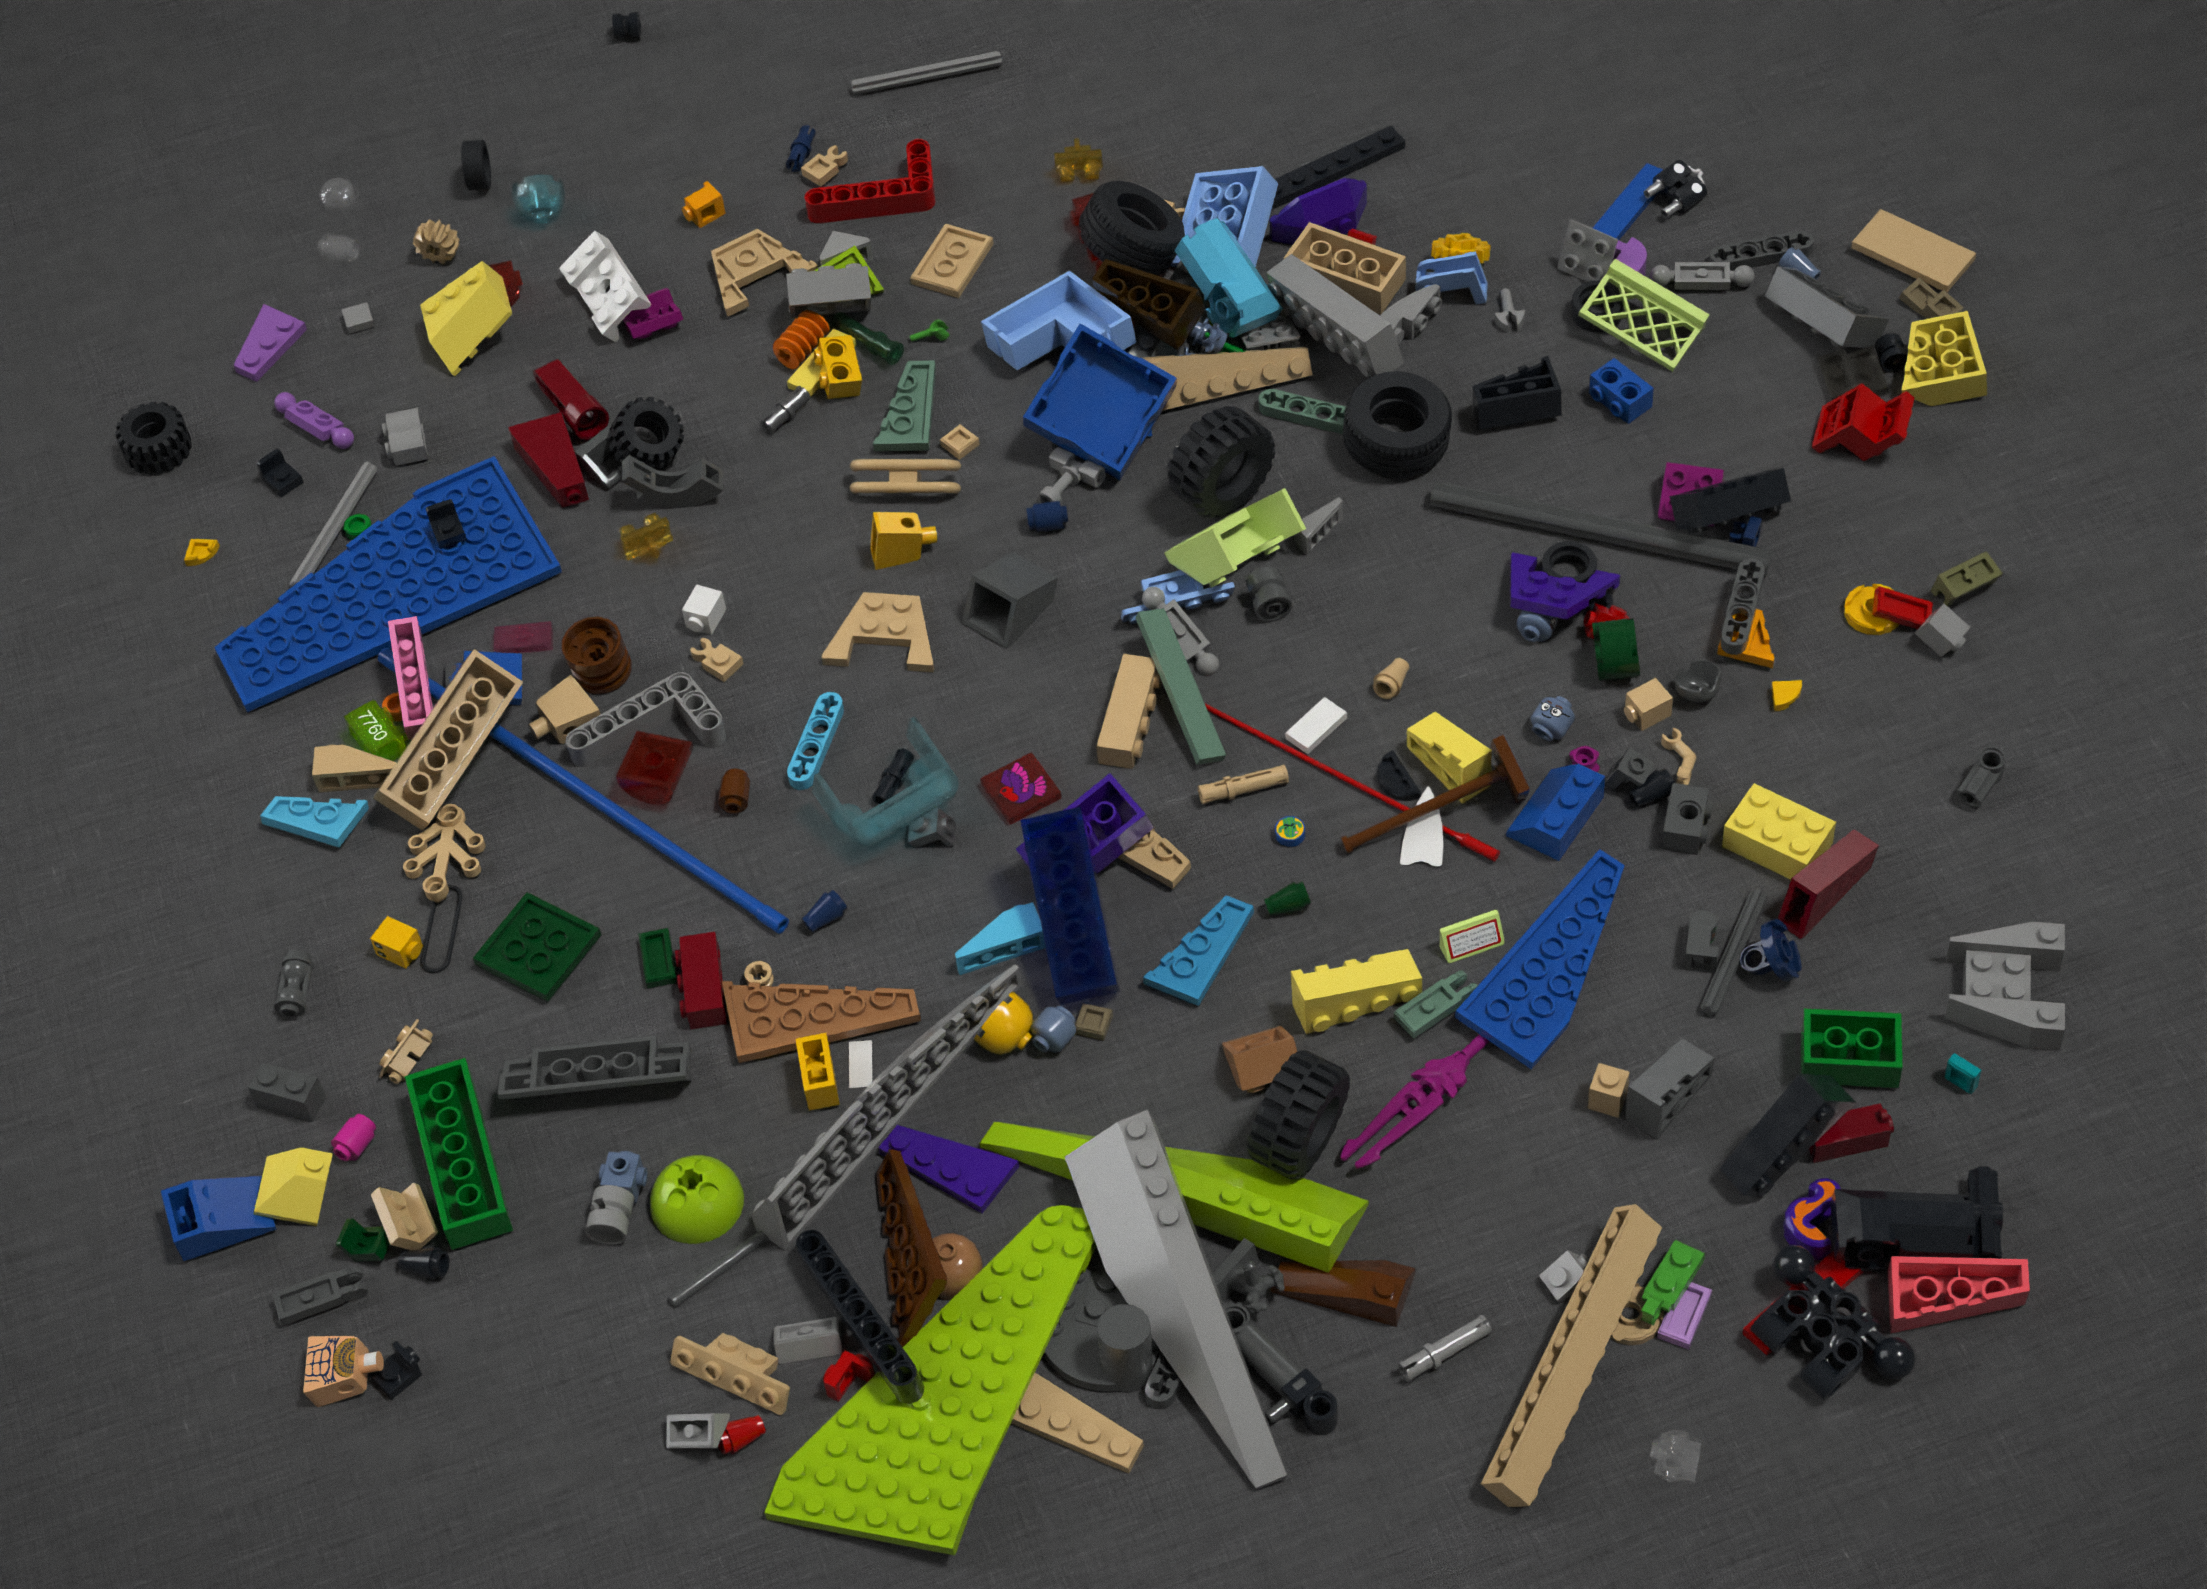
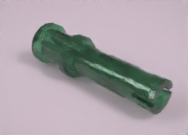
M838 312L834 316V319L840 323L832 321L833 327L848 335H852L856 340L866 345L871 354L880 355L890 365L896 364L901 359L904 353V345L901 342L890 340L884 332H874L847 316L844 312Z

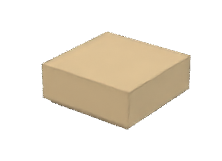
M961 424L940 439L941 446L959 460L980 445L979 438Z

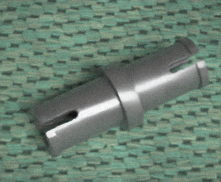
M798 386L787 398L779 400L776 403V408L764 419L760 420L763 429L773 434L786 420H791L795 417V412L811 399L808 391Z

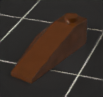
M1387 1260L1336 1261L1328 1273L1297 1261L1281 1262L1278 1269L1283 1274L1285 1289L1280 1292L1276 1286L1271 1287V1292L1397 1327L1416 1268Z

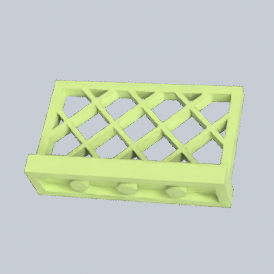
M1614 259L1607 273L1578 314V316L1672 372L1696 337L1705 328L1710 315L1617 259ZM1610 282L1619 288L1620 295L1606 297L1604 287ZM1636 298L1642 301L1644 309L1630 311L1627 300ZM1622 301L1625 312L1611 314L1608 303ZM1603 304L1606 315L1596 316L1588 310L1592 305ZM1662 313L1666 316L1667 323L1654 325L1651 314ZM1646 315L1649 326L1635 328L1632 317ZM1627 318L1630 329L1619 330L1614 326L1613 320ZM1684 326L1692 331L1689 337L1677 339L1675 328ZM1669 329L1672 340L1658 342L1656 331ZM1650 332L1653 343L1643 344L1639 342L1637 334ZM1674 346L1676 351L1674 360L1671 361L1663 356L1660 348Z

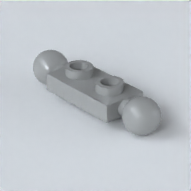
M1675 262L1674 270H1670L1665 265H1657L1650 272V279L1662 287L1666 286L1670 281H1674V290H1730V282H1734L1740 287H1747L1752 284L1755 278L1753 269L1747 265L1738 266L1734 271H1730V262Z
M1147 588L1142 595L1144 606L1151 610L1165 609L1187 663L1195 658L1197 660L1196 668L1200 674L1206 676L1215 674L1219 668V660L1214 654L1205 653L1204 651L1210 646V642L1174 599L1166 605L1164 592L1160 588Z

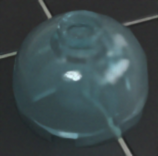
M533 175L523 178L524 183L518 186L517 182L513 184L511 190L515 208L525 219L538 224H544L561 213L565 203V189L562 180L559 179L558 183L554 181L551 175Z

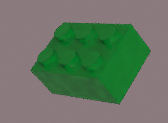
M1804 1008L1801 1026V1074L1831 1075L1839 1085L1899 1088L1903 1068L1901 1013Z

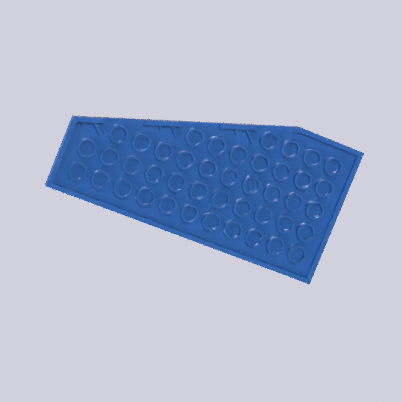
M495 456L416 490L411 500L384 521H376L349 542L344 552L317 573H309L278 597L279 602L246 628L241 626L214 647L247 712L373 657L384 648L391 649L388 621L417 616L421 634H424L562 572L559 562ZM452 499L467 540L440 549L430 525L426 507Z

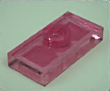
M551 621L494 628L495 652L523 653L553 650V625Z

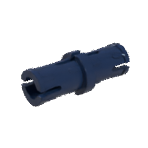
M804 125L800 128L797 139L791 144V153L786 161V167L790 169L792 163H794L791 170L793 172L801 170L805 158L810 155L812 150L811 143L813 138H815L816 131L812 128L810 134H808L809 125Z

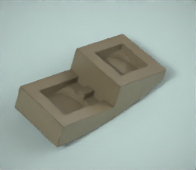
M1920 277L1899 296V299L1928 319L1959 313L1964 308L1945 290H1942L1939 294L1936 293Z

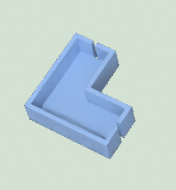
M1071 271L1064 273L981 321L987 347L999 357L1003 356V360L1016 370L1027 366L1060 345L1066 347L1080 323L1113 341L1122 350L1136 343L1131 316Z

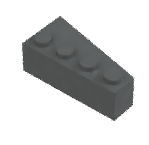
M1777 267L1765 293V297L1773 301V307L1784 312H1790L1793 314L1792 319L1799 323L1810 325L1812 332L1823 337H1829L1832 339L1831 344L1840 349H1846L1847 347L1875 349V342L1882 336L1889 318L1883 315L1875 316L1868 314L1870 308L1861 303L1856 304L1844 300L1846 295L1830 288H1823L1824 283L1796 268Z

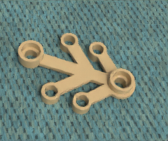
M455 804L442 806L437 812L436 823L408 840L411 853L417 855L415 858L406 860L403 864L404 872L408 878L415 879L421 876L423 873L422 867L437 857L433 875L427 877L423 882V890L426 897L434 902L443 901L449 893L446 874L450 855L461 865L466 877L473 878L481 872L478 859L470 857L453 841L454 833L456 832L466 840L469 852L479 854L486 848L483 836L475 834L465 824V813ZM441 834L440 840L428 848L427 842Z

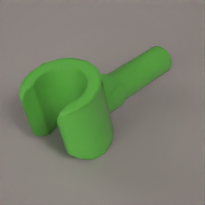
M938 319L933 321L930 328L925 331L910 335V339L913 342L934 335L938 340L943 341L949 337V333L946 331L949 327Z

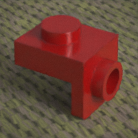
M1595 603L1593 610H1589L1584 618V631L1589 638L1594 639L1592 623L1629 619V617L1626 615L1627 612L1620 607L1611 605L1609 609Z
M845 1350L836 1364L830 1365L824 1374L823 1383L827 1397L839 1402L856 1376L868 1382L875 1375L872 1362L862 1354L857 1353L854 1355Z

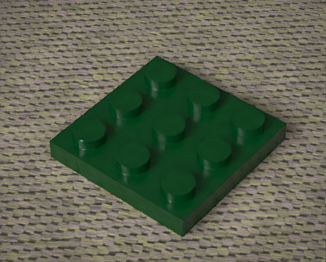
M526 892L475 954L473 960L475 965L548 1002L602 934L600 928Z

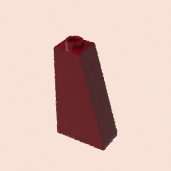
M561 412L508 427L514 449L562 508L589 500L585 482Z
M1855 829L1791 878L1778 920L1786 925L1789 932L1803 939L1871 869L1879 845Z

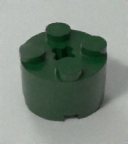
M1634 618L1592 623L1594 640H1596L1594 641L1596 661L1600 663L1597 664L1599 681L1640 676Z

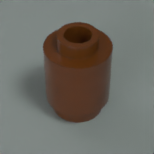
M729 769L721 778L718 804L727 813L737 814L748 807L750 779L744 770Z

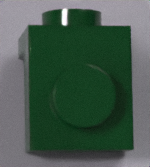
M353 1218L346 1219L336 1241V1246L355 1262L383 1260L390 1244L383 1226L363 1227Z

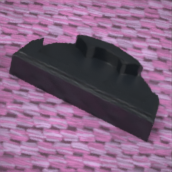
M1392 750L1385 754L1377 770V781L1380 789L1396 800L1412 801L1420 799L1421 791L1395 752Z

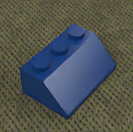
M1580 764L1551 769L1507 830L1506 836L1560 861L1604 798L1605 776Z

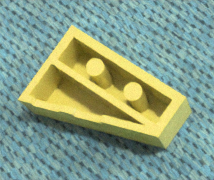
M1433 712L1407 729L1408 749L1448 790L1492 771V750L1437 712ZM1491 785L1459 799V801L1463 804Z

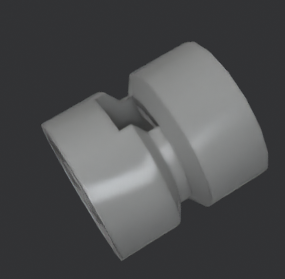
M614 1185L597 1187L592 1197L590 1206L592 1212L588 1216L585 1229L586 1235L591 1240L605 1245H617L625 1242L630 1224L628 1218L632 1214L635 1200L634 1195L630 1191Z

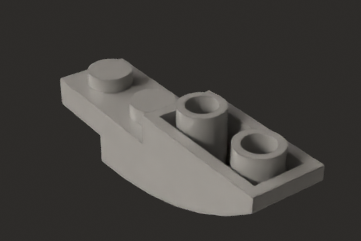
M1434 284L1411 293L1397 301L1380 315L1391 323L1398 345L1403 337L1412 340L1419 331H1423L1428 319L1433 313L1436 314L1442 305L1440 286Z

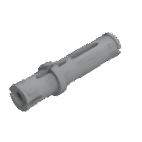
M1479 1315L1476 1319L1437 1342L1423 1345L1420 1352L1398 1363L1400 1373L1406 1372L1403 1378L1410 1382L1413 1378L1430 1368L1435 1370L1441 1366V1362L1486 1335H1490L1492 1329L1489 1322L1483 1324L1486 1318L1483 1315Z

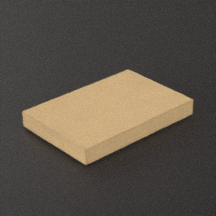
M945 224L911 275V284L959 298L993 246V237Z

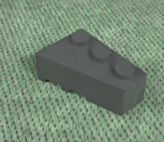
M1683 1038L1674 1046H1670L1662 1057L1628 1086L1627 1098L1624 1103L1626 1106L1625 1120L1657 1140L1712 1076L1714 1057Z

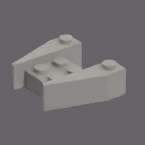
M2028 922L1950 937L1946 962L1964 964L1963 995L1949 994L1945 1019L2025 1048L2060 1051L2065 1033V1003L2031 1001V969L2060 971L2065 951V924Z

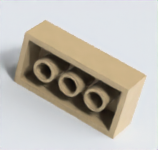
M1310 222L1284 256L1285 259L1290 254L1294 255L1380 315L1406 280V256Z

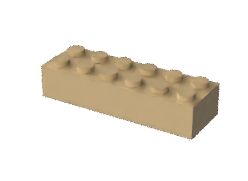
M474 649L443 692L373 799L423 831L429 825L523 681Z

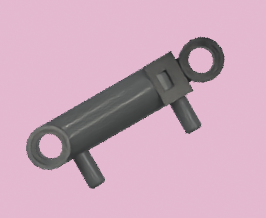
M1236 1303L1224 1306L1230 1323L1241 1325L1238 1328H1233L1244 1360L1282 1397L1279 1402L1265 1412L1266 1419L1270 1423H1274L1290 1411L1297 1419L1304 1414L1305 1425L1313 1434L1327 1435L1333 1432L1338 1423L1337 1400L1334 1395L1322 1390V1383L1307 1368L1302 1371L1250 1319V1313L1244 1306ZM1317 1410H1325L1328 1412L1327 1414L1321 1416L1314 1414V1412Z

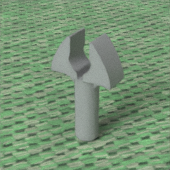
M1504 288L1500 291L1503 312L1495 313V323L1500 329L1508 333L1507 322L1508 319H1511L1516 323L1518 332L1525 320V310H1514L1510 290Z

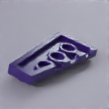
M897 1125L879 1146L880 1155L884 1157L889 1149L901 1151L908 1171L982 1214L1019 1168L1018 1160Z

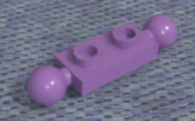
M282 392L276 396L274 401L275 408L280 413L285 414L287 420L322 441L332 438V442L337 448L347 449L353 444L354 435L352 431L343 427L344 423L306 400L296 403V399L291 393Z

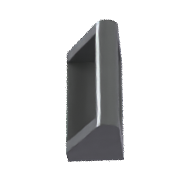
M611 424L575 451L580 470L606 490L622 479V465L607 477L598 468L616 453V451H611L609 447L612 442L608 441Z

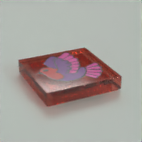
M1032 752L980 778L981 785L1010 825L1062 798L1061 791Z

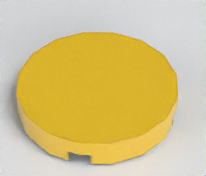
M1872 584V586L1867 587L1861 585L1849 592L1844 605V616L1848 624L1855 630L1867 635H1882L1899 626L1898 623L1872 616L1874 591L1879 586L1893 590L1892 588L1882 584Z

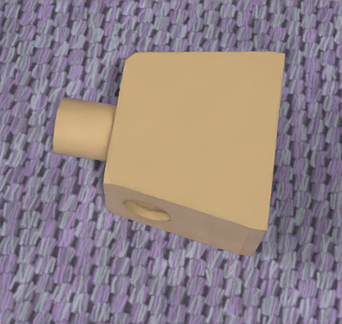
M570 675L536 701L540 718L528 724V727L535 739H539L551 732L559 743L564 744L569 732L601 714L599 708L575 678Z

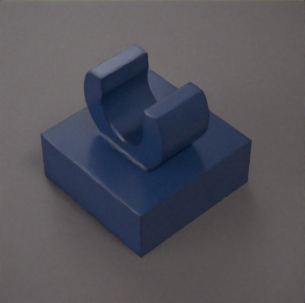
M1751 516L1747 525L1743 522H1734L1733 532L1735 533H1730L1729 542L1757 547L1760 539L1762 519Z

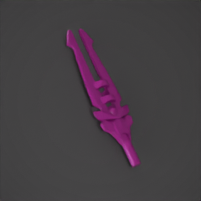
M1479 1034L1463 1050L1457 1051L1443 1059H1432L1425 1063L1426 1068L1413 1072L1411 1077L1419 1081L1408 1082L1378 1113L1360 1136L1355 1139H1347L1340 1156L1341 1160H1347L1401 1111L1406 1117L1355 1162V1167L1358 1169L1380 1160V1152L1399 1139L1444 1103L1442 1096L1445 1093L1450 1098L1456 1096L1458 1093L1457 1088L1463 1087L1467 1082L1465 1072L1470 1059L1490 1041ZM1427 1086H1430L1432 1089L1429 1095L1424 1091ZM1413 1099L1417 1103L1414 1109L1409 1105Z

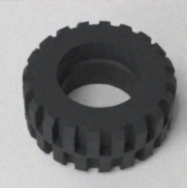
M1224 406V408L1213 409L1212 413H1206L1201 416L1200 421L1194 422L1187 434H1183L1180 438V444L1178 447H1175L1172 453L1173 459L1169 461L1168 481L1172 492L1198 514L1207 518L1225 517V514H1232L1236 511V508L1239 506L1243 507L1247 500L1258 492V487L1267 479L1268 471H1271L1272 459L1275 458V444L1271 432L1239 407Z
M1307 1050L1297 1051L1295 1054H1292L1288 1061H1285L1281 1066L1279 1073L1275 1075L1256 1112L1257 1115L1255 1120H1253L1252 1130L1248 1137L1249 1144L1247 1145L1248 1154L1251 1159L1289 1179L1304 1177L1306 1172H1309L1313 1164L1320 1158L1342 1115L1344 1104L1348 1098L1347 1093L1350 1089L1351 1079L1347 1071Z

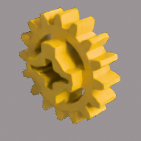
M1469 233L1448 234L1446 238L1439 237L1438 240H1433L1431 257L1438 259L1476 251L1480 263H1484V261H1489L1491 245L1487 241H1481L1480 238L1472 237Z

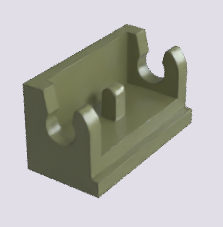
M1985 551L1939 574L1931 592L1934 596L1943 593L1945 596L1943 604L1949 606L1953 604L1954 600L1986 584L1991 585L1995 583L1998 578L2002 577L2003 573L1988 552Z

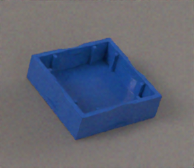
M1080 323L1061 353L1054 372L1043 383L1025 412L1023 425L1085 461L1089 460L1104 467L1107 474L1121 480L1176 389L1177 378L1145 359L1125 352L1113 341Z

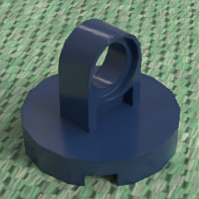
M1773 919L1761 926V941L1747 946L1741 952L1740 964L1742 968L1757 976L1774 971L1776 976L1785 982L1799 977L1796 972L1802 970L1800 954L1795 941L1788 942L1783 933L1788 931V928L1782 921ZM1761 952V963L1757 967L1752 968L1750 966L1751 956Z

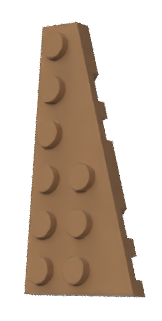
M722 981L739 1063L797 1050L796 1038L826 1033L828 1042H833L921 1021L914 989L876 988L874 991L857 990V987L845 986V989L842 990L829 989L827 985L780 984L778 987L761 986V983L749 982L748 985H733L732 981Z

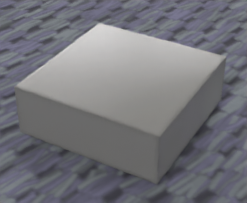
M367 302L341 309L349 334L375 327Z

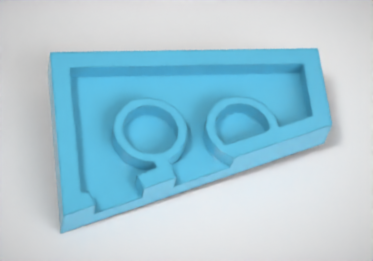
M275 796L260 817L264 825L340 847L368 811L369 806L367 800H357L356 804L342 803L341 799H330L329 803L313 802L311 798Z

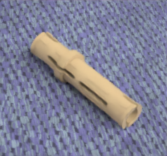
M1283 764L1231 778L1230 776H1225L1223 780L1198 785V794L1202 805L1225 798L1232 800L1237 795L1289 783V776L1286 766Z

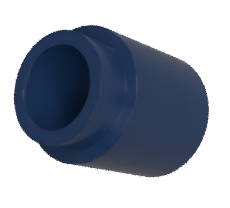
M1060 500L1033 504V507L1026 508L1029 530L1042 532L1064 529L1063 523L1068 522L1066 505L1061 506Z

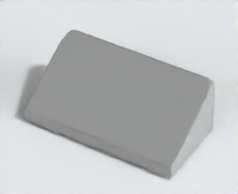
M831 1317L774 1327V1347L776 1357L779 1358L778 1363L786 1364L842 1354L839 1318Z
M730 1414L667 1415L666 1448H717L729 1421Z

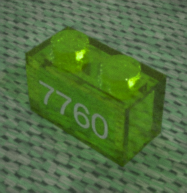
M374 699L343 716L351 736L364 752L395 761L400 758L406 749L404 741L408 740L403 728L400 725L394 726L392 723L394 720L386 707L380 708Z

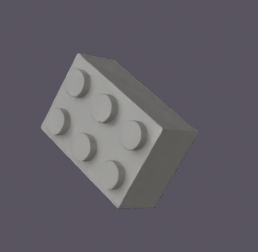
M860 263L847 264L845 268L834 269V266H822L818 268V271L807 272L805 268H799L786 274L790 318H798V315L805 310L814 311L819 315L871 310L868 266H861Z

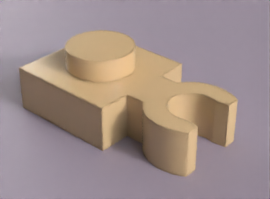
M836 145L831 146L826 156L819 153L801 167L802 175L821 187L839 172L838 166L847 163V152L844 151L838 155V147Z
M706 638L700 639L704 650L698 651L693 647L690 649L692 658L695 661L702 662L705 671L723 682L744 664L742 656L722 644L713 648L710 640Z

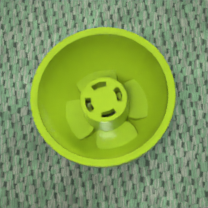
M690 1155L670 1163L656 1178L650 1194L651 1217L658 1230L666 1237L685 1244L705 1243L722 1236L737 1222L744 1206L743 1187L734 1171L722 1161L705 1155Z

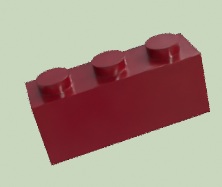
M716 932L679 937L680 949L675 950L677 968L682 967V974L677 975L679 992L684 993L685 999L679 1000L682 1019H688L691 1030L727 1024L725 995L722 986L721 955Z

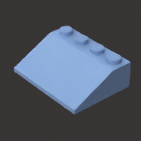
M1263 166L1195 173L1182 219L1185 236L1188 234L1192 238L1196 235L1194 229L1197 226L1218 218L1220 221L1225 222L1256 267L1278 183ZM1178 255L1170 264L1172 267L1178 266L1180 262Z

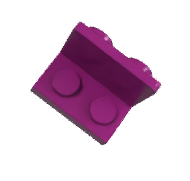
M1666 462L1658 518L1675 521L1670 496L1724 482V470Z

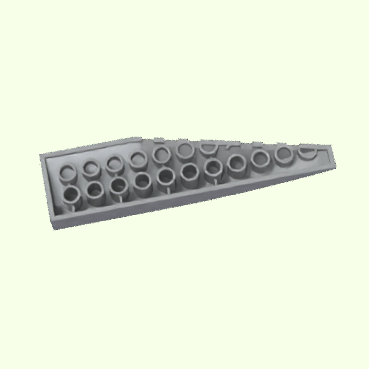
M1014 964L940 1019L897 1057L862 1092L827 1132H823L818 1136L811 1150L806 1155L800 1156L793 1170L776 1183L774 1191L766 1200H762L756 1205L752 1218L757 1232H764L770 1241L784 1250L792 1244L970 1044L975 1035H978L982 1030V1025L1002 1001L1007 1002L1010 999L1009 994L1018 990L1022 985L1020 967Z
M1148 1110L1118 1121L1065 1156L1105 1271L1129 1305L1142 1309L1148 1316L1151 1325V1338L1255 1488L1260 1489L1288 1477L1156 1122Z

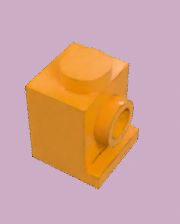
M708 181L703 183L704 187L684 198L686 206L682 207L685 218L689 222L693 221L699 228L726 214L722 195Z

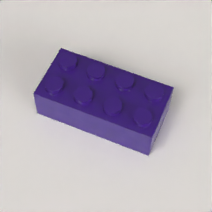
M1109 773L1018 846L1016 851L1024 863L1060 904L1154 827L1146 813L1112 774Z

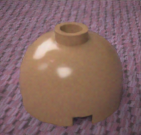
M946 1233L932 1239L939 1253L944 1272L947 1275V1285L945 1290L940 1293L939 1299L951 1300L983 1269V1262L978 1249L971 1240L955 1233Z

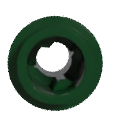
M1294 881L1264 899L1270 916L1305 910V906L1311 904L1303 881L1299 883Z

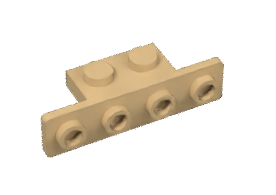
M725 1333L719 1335L707 1347L682 1336H677L674 1339L670 1361L672 1366L778 1415H782L786 1411L790 1387L769 1377L777 1369L779 1358Z

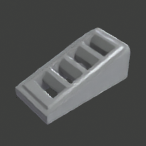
M1340 497L1336 498L1302 519L1306 529L1294 535V543L1306 555L1343 519V500Z

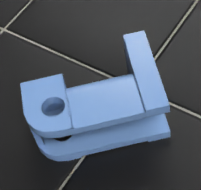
M1476 251L1438 259H1426L1418 264L1415 284L1416 291L1437 284L1440 286L1441 296V292L1470 288L1475 304L1486 303L1488 282ZM1427 269H1433V270H1435V271H1434V272H1427L1426 270H1427Z

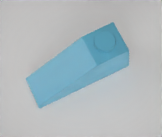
M1034 903L1017 905L1002 912L955 953L959 975L1047 948L1045 931Z

